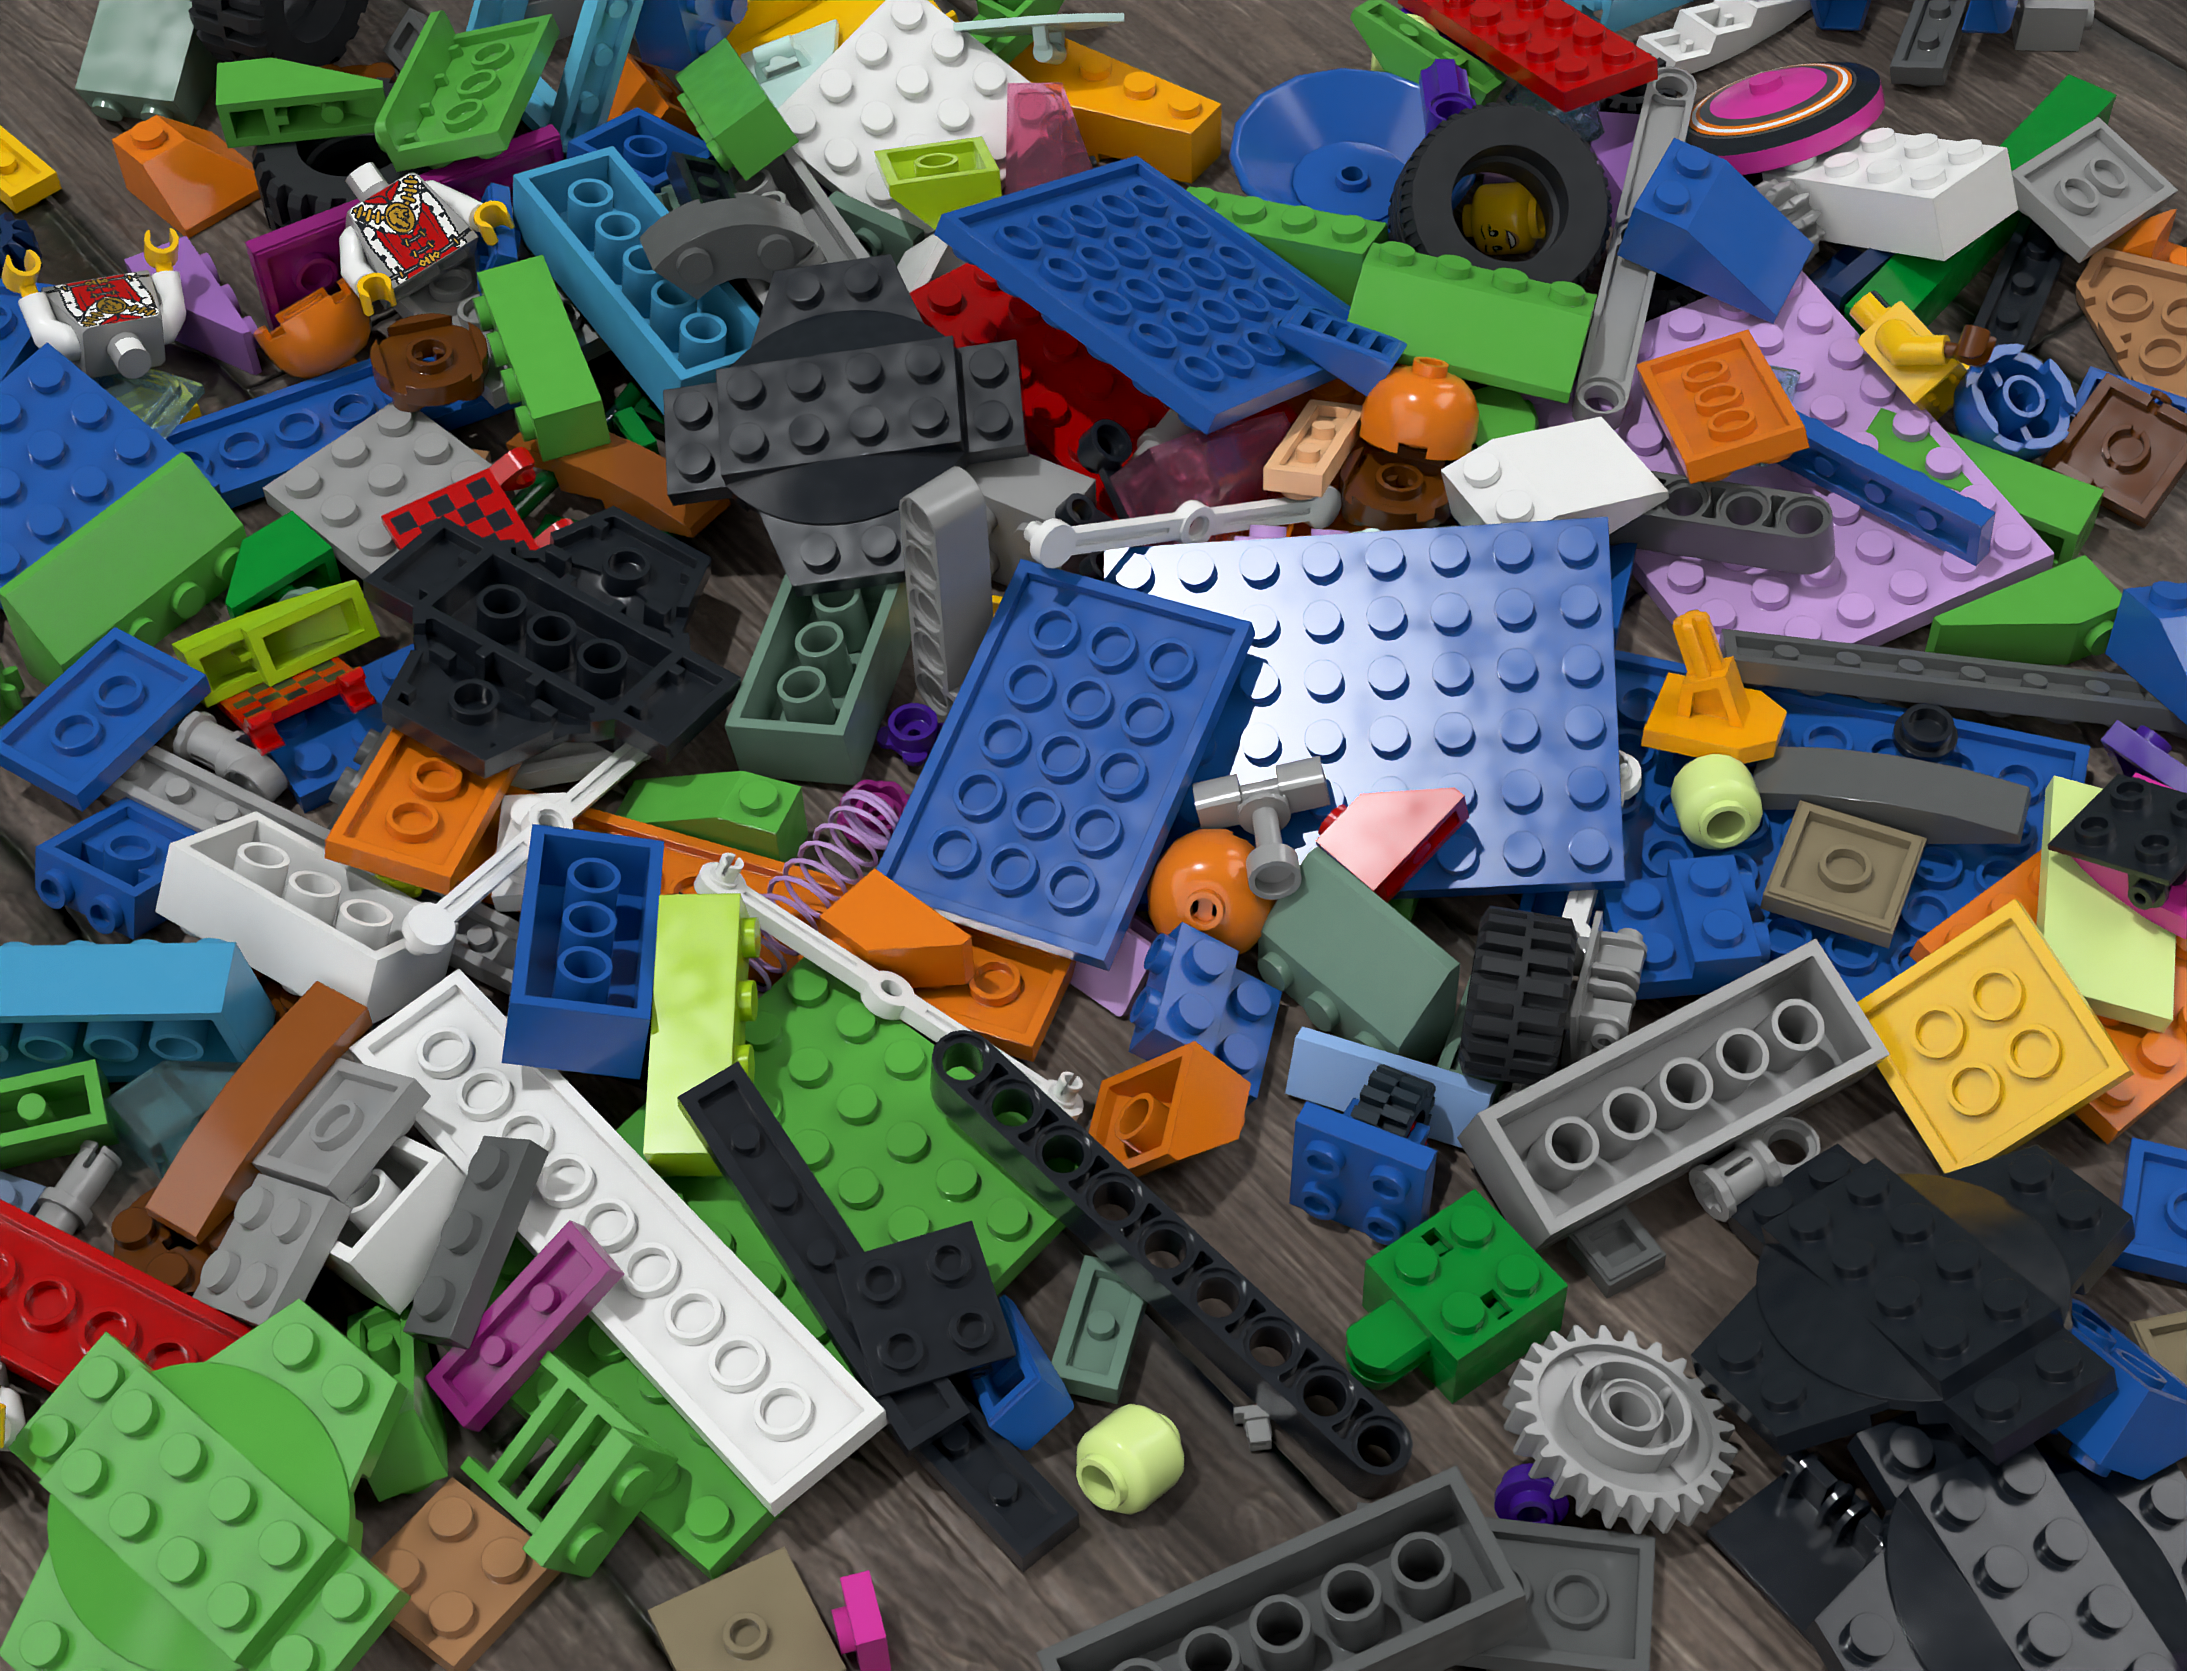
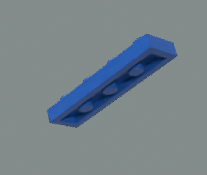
M1796 410L1805 426L1810 448L1793 452L1789 458L1776 464L1803 476L1816 485L1853 502L1864 510L1974 566H1977L1990 551L1996 512L1983 506L1977 500L1965 497L1930 479L1926 474L1912 470L1879 453L1873 447L1861 444L1828 427L1824 422L1810 418Z

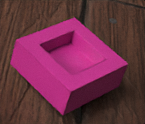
M867 1570L840 1577L844 1606L831 1609L841 1655L855 1651L860 1671H891L887 1638L870 1571Z

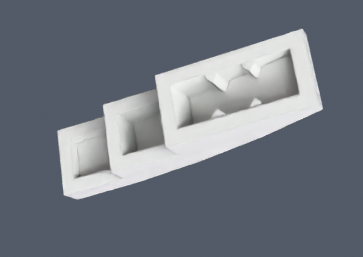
M1714 0L1713 3L1679 10L1673 29L1639 36L1636 46L1645 52L1651 53L1657 59L1660 57L1667 61L1666 66L1678 67L1692 74L1743 53L1779 32L1812 8L1809 0Z

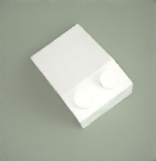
M1602 417L1492 439L1441 469L1451 514L1461 526L1608 517L1610 534L1669 499L1668 490Z
M406 1136L396 1140L374 1166L371 1177L364 1187L352 1194L344 1203L353 1209L323 1266L364 1296L400 1315L409 1303L414 1301V1296L423 1283L440 1242L443 1226L453 1211L466 1177L446 1155Z

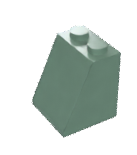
M190 0L99 1L75 90L91 107V111L95 115L111 121H120L123 117L146 121L155 115H159L188 125L194 124L216 86L217 63L222 62L214 58L197 36L196 32L198 30L191 23L188 12L192 7Z

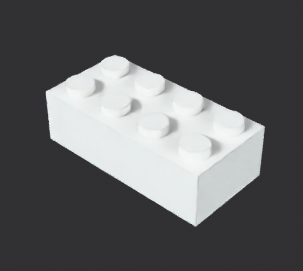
M1891 128L1866 129L1853 139L1828 152L1762 173L1763 181H1770L1774 178L1778 182L1793 180L1798 194L1810 192L1809 205L1813 210L1822 212L1816 220V223L1826 233L1820 239L1821 241L1941 261L1947 260L2018 210L2008 149L2006 147L1983 145L1977 139L1953 141L1938 139L1937 135L1931 133L1908 135L1894 133V130Z
M257 811L170 843L155 910L156 913L179 925L184 933L192 937L202 939L216 938L227 942H236L250 967L282 985L283 989L293 995L302 997L316 981L323 983L368 1007L372 1023L400 1011L446 977L459 923L456 922L455 935L443 951L437 954L424 953L418 956L410 953L405 946L402 923L413 906L421 902L361 869L325 859V849Z

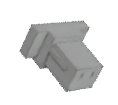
M1257 1404L1233 1407L1234 1425L1243 1424L1250 1452L1271 1449L1272 1431L1270 1420L1273 1419Z

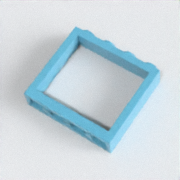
M474 0L466 32L523 20L529 0ZM584 0L558 92L556 93L540 77L521 117V120L532 131L552 124L560 134L563 152H567L568 141L607 122L644 0Z

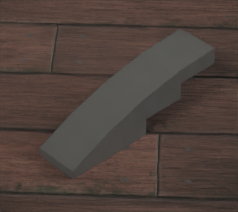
M1777 746L1774 757L1757 761L1753 774V780L1760 794L1763 810H1796L1801 800L1927 838L1926 844H2020L2032 797L2028 786L1959 767L1897 755L1834 748Z

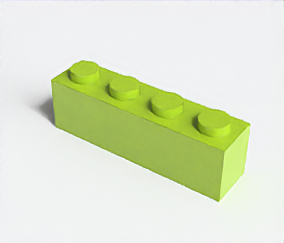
M741 893L659 895L643 1155L649 1166L660 1177L723 1176L680 1111L677 1097L736 1062L740 1063L752 1083L754 1082V1050L751 1044H745L746 1022H754L757 1018V986L755 980H748L749 958H759L761 930L758 917L749 916Z

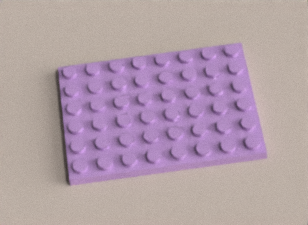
M1803 271L1799 274L1774 324L1711 296L1704 297L1645 322L1636 364L1749 329L1795 410L1810 418L1818 419L1828 427L1861 444L1869 445L1877 451L1878 440L1875 436L1866 432L1880 408L1897 413L1894 416L1892 431L1896 437L1907 442H1917L1924 439L1929 432L1941 446L1928 452L1925 462L1926 471L1931 476L1941 480L1953 479L1962 471L1973 485L1964 488L1961 492L1953 491L1965 497L1973 498L1983 506L1996 512L1990 551L1977 566H1974L1776 463H1758L1735 470L1730 476L1720 481L1807 493L1819 496L1828 502L1833 514L1835 557L1831 564L1821 572L1815 574H1794L1636 549L1633 576L1672 626L1673 620L1676 617L1685 614L1687 611L1698 609L1709 614L1718 643L1721 630L1731 629L1880 646L1932 623L1935 616L2052 569L2055 553L1926 409L1920 410L1857 342L1860 337L1858 332ZM1586 347L1583 351L1568 404L1519 392L1523 400L1528 399L1533 404L1539 421L1538 430L1575 422L1572 417V405ZM1635 366L1624 419L1621 425L1614 431L1650 471L1686 476L1641 386L1637 367ZM1600 397L1589 398L1585 401L1589 407L1597 411H1608L1615 408L1610 401Z

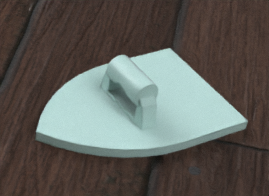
M1124 13L1024 16L954 22L953 27L954 31L968 32L969 34L991 38L1033 35L1034 58L1039 62L1058 65L1064 62L1067 54L1064 47L1066 31L1124 22Z
M837 19L831 20L797 34L787 35L753 48L752 51L741 54L742 61L777 109L838 49Z

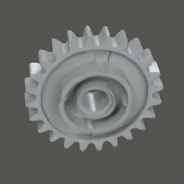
M1574 1325L1567 1339L1552 1331L1549 1333L1543 1346L1534 1342L1524 1360L1521 1359L1508 1383L1510 1389L1502 1404L1503 1407L1511 1411L1504 1424V1429L1520 1435L1512 1450L1514 1455L1533 1457L1535 1459L1528 1473L1531 1479L1544 1477L1552 1479L1554 1486L1550 1497L1556 1500L1566 1495L1573 1496L1576 1499V1515L1582 1517L1590 1509H1597L1601 1512L1605 1527L1609 1529L1612 1528L1618 1517L1626 1518L1635 1534H1641L1648 1520H1651L1664 1534L1669 1532L1676 1519L1689 1527L1700 1511L1707 1514L1734 1472L1729 1466L1737 1455L1738 1449L1727 1443L1735 1430L1734 1425L1717 1419L1725 1406L1722 1400L1705 1398L1702 1393L1707 1385L1699 1378L1689 1379L1684 1375L1683 1372L1686 1368L1687 1360L1680 1358L1672 1362L1665 1361L1662 1358L1661 1343L1655 1342L1647 1350L1642 1349L1637 1344L1634 1332L1629 1330L1622 1341H1616L1605 1325L1599 1326L1594 1338H1590L1580 1326Z

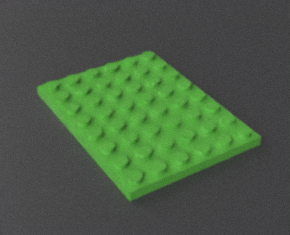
M803 957L770 990H767L758 999L756 1021L746 1022L745 1044H751L754 1050V1086L864 1252L972 1220L998 1296L1066 1226L936 1105L930 1090L931 1059L935 1045L900 1019L888 1020L873 1014L863 1004L861 993ZM962 1066L952 1068L946 1072L949 1076L958 1080H969L975 1077L973 1073ZM645 1103L615 1131L648 1164L643 1155ZM1014 1112L1002 1113L995 1117L1000 1123L1012 1127L1020 1126L1027 1122L1024 1116ZM1054 1158L1045 1163L1048 1168L1058 1173H1069L1078 1168L1075 1163L1065 1158ZM724 1176L661 1177L853 1376ZM516 1236L485 1311L535 1258ZM589 1315L553 1351L574 1370L584 1374L590 1380L589 1383L603 1396L611 1398L618 1404V1409L629 1419L643 1426L649 1432L648 1435L662 1448L670 1450L679 1458L637 1516L710 1580L718 1578L788 1508L786 1507L774 1517ZM441 1345L447 1351H449L452 1348L450 1346ZM541 1364L507 1403L528 1420L557 1382L558 1378ZM577 1397L548 1436V1439L558 1446L587 1407V1404ZM609 1423L604 1426L577 1462L580 1467L585 1465L612 1429Z

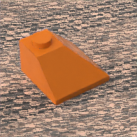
M155 115L146 121L137 123L133 128L111 139L127 190L183 236H187L188 239L261 197L253 164L235 149L228 148L226 142L211 131Z
M1193 1041L1102 1080L1088 1133L1139 1178L1239 1139L1240 1132L1245 1123V1109L1251 1083L1196 1041Z

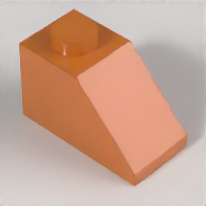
M875 868L819 916L821 932L824 936L878 971H889L901 976L912 988L964 985L975 976L971 936Z

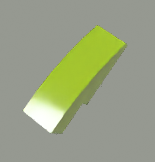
M351 580L243 614L171 645L179 661L206 674L211 692L201 703L208 708L263 682L271 687L374 640L381 635L364 598L359 582Z

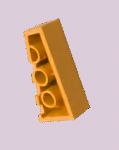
M1065 38L1064 43L1067 54L1064 62L1055 65L1037 61L1033 56L1034 41L1008 64L1068 112L1066 123L1041 149L1049 151L1053 144L1079 149L1080 157L1094 156L1098 162L1100 159H1110L1113 157L1127 159L1138 156L1169 179L1191 184L1221 155L1222 104L1067 38Z

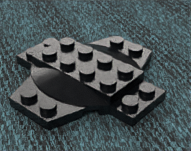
M891 254L774 271L751 348L741 355L730 368L717 369L715 383L663 390L667 495L672 505L678 506L733 498L747 512L751 509L760 514L797 597L906 582L899 511L900 500L954 466L966 470L970 464L1029 456L1021 358L1017 340L957 348L953 336H944L934 328L924 324Z
M615 506L551 532L550 544L537 550H516L515 539L490 542L441 516L364 579L365 599L413 625L414 650L410 651L382 702V722L483 779L563 742H593L611 753H614L627 743L666 765L735 700L741 685L740 676L690 650L689 633H684L711 576L712 558Z
M1837 1143L1792 1170L1783 1177V1182L1778 1186H1766L1737 1205V1213L1728 1220L1730 1231L1760 1257L1756 1285L1691 1354L1696 1376L1780 1456L1872 1428V1414L1895 1409L1916 1411L1918 1424L1949 1423L1997 1466L2118 1389L2114 1367L2072 1334V1295H2086L2135 1238L2133 1217L2038 1144L1936 1176L1896 1174L1876 1157L1863 1164Z
M1909 1411L1859 1432L1846 1446L1884 1506L1886 1513L1879 1530V1536H1883L1882 1550L1805 1630L1806 1635L1828 1671H2187V1479L2176 1463L2169 1465L2144 1480L2111 1470L2107 1477H2102L2083 1465L2071 1466L2058 1458L2042 1453L2032 1443L1996 1466L1949 1423L1918 1424L1916 1411Z

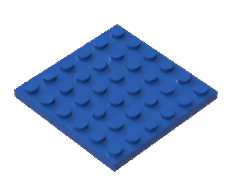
M1138 156L941 215L934 232L935 236L952 247V251L957 258L982 269L997 280L996 283L1002 291L1027 302L1041 313L1042 319L1047 324L1069 333L1086 346L1088 353L1092 357L1114 366L1132 380V384L1137 390L1145 395L1156 397L1178 413L1182 423L1194 430L1202 431L1206 435L1337 379L1336 376L1283 343L1273 334L1295 304L1345 321L1348 319L1351 307Z

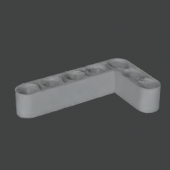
M956 466L904 496L899 503L915 681L917 689L926 705L943 722H945L993 619L985 499L979 486L970 474Z

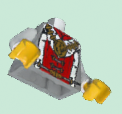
M369 162L355 169L345 180L360 203L347 211L346 229L339 237L341 275L355 294L360 297L364 314L371 316L374 315L372 302L380 300L385 309L391 306L394 307L400 300L473 257L478 241V236L474 231L480 232L486 244L493 246L499 241L493 228L505 225L513 229L515 225L507 207L500 201L482 203L434 180L424 181L414 172L406 174L389 185L374 163Z
M169 228L170 246L164 249L154 247L151 244L150 230H147L144 234V258L151 267L156 268V273L152 275L148 270L43 287L41 292H39L36 282L41 261L36 252L29 249L26 250L24 257L26 271L16 269L12 264L10 256L6 255L1 276L2 282L7 289L21 294L22 298L18 301V304L34 343L39 349L48 342L90 378L121 373L126 378L137 379L144 376L151 367L161 366L165 362L164 345L175 341L186 319L180 272L173 270V266L178 261L179 252L177 232Z

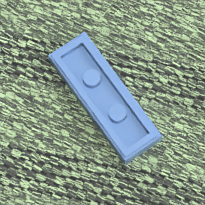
M1303 1026L1295 1037L1285 1094L1344 1112L1353 1098L1360 1100V1092L1364 1084L1368 1085L1370 1074L1373 1070L1376 1071L1378 1065L1384 1064L1434 1083V1086H1436L1434 1093L1435 1103L1429 1113L1432 1116L1428 1125L1431 1127L1428 1138L1461 1148L1463 1147L1457 1137L1477 1113L1492 1106L1496 1089L1495 1084Z

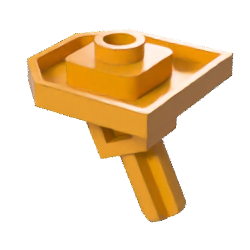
M1695 609L1676 617L1673 620V630L1687 673L1684 676L1668 672L1644 727L1641 746L1697 758L1710 754L1729 755L1743 764L1774 757L1784 730L1787 711L1762 691L1744 688L1734 656L1723 658L1710 616L1707 612Z

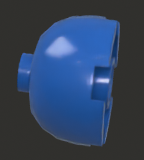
M2018 343L1997 345L1994 347L1990 360L1986 365L1982 367L1969 366L1967 372L1958 383L1954 391L1952 417L1960 437L2031 462L2056 447L2068 436L2069 432L2067 430L2069 428L2070 414L2076 410V399L2070 381L2053 360L2049 358L2046 362L2042 363L2034 356L2021 352L2024 345Z

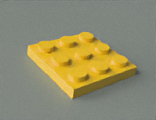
M2016 899L2007 903L1857 1002L1890 1053L1877 1067L1944 1173L2014 1151L2135 1074L2022 903Z

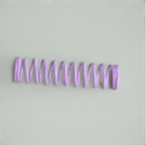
M852 789L842 797L841 806H837L830 811L828 823L821 824L815 828L813 841H806L800 845L798 858H792L787 861L783 867V876H775L771 879L767 887L768 894H761L775 904V900H779L796 909L816 931H818V927L812 916L820 919L819 916L821 914L811 909L800 899L790 882L797 883L810 890L828 909L831 906L828 899L837 901L841 897L834 896L823 889L809 874L805 864L812 865L825 872L840 886L844 895L848 892L844 882L856 885L864 878L859 865L872 868L877 866L879 859L875 848L885 850L891 838L890 831L880 820L860 808L852 807L850 800L852 798L859 799L876 808L887 819L893 832L899 821L895 811L883 799L866 790ZM843 811V815L851 828L833 823L835 815ZM855 813L871 820L882 830L886 837L868 828ZM829 828L837 846L819 841L820 832ZM834 828L854 836L863 843L871 852L873 861L865 862L850 852L840 841ZM810 846H815V851L824 865L817 861L803 858L805 850ZM819 846L826 847L846 859L856 870L858 879H850L836 870L825 858ZM795 863H799L809 883L800 878L788 876L789 868ZM779 881H784L789 894L795 902L785 896L773 894L774 885ZM760 928L761 933L765 936V938L761 937V944L772 951L782 965L781 968H775L760 957L749 958V965L763 977L766 983L764 987L756 984L757 991L766 992L771 989V980L763 968L773 973L783 974L787 972V963L780 951L793 956L800 954L783 946Z

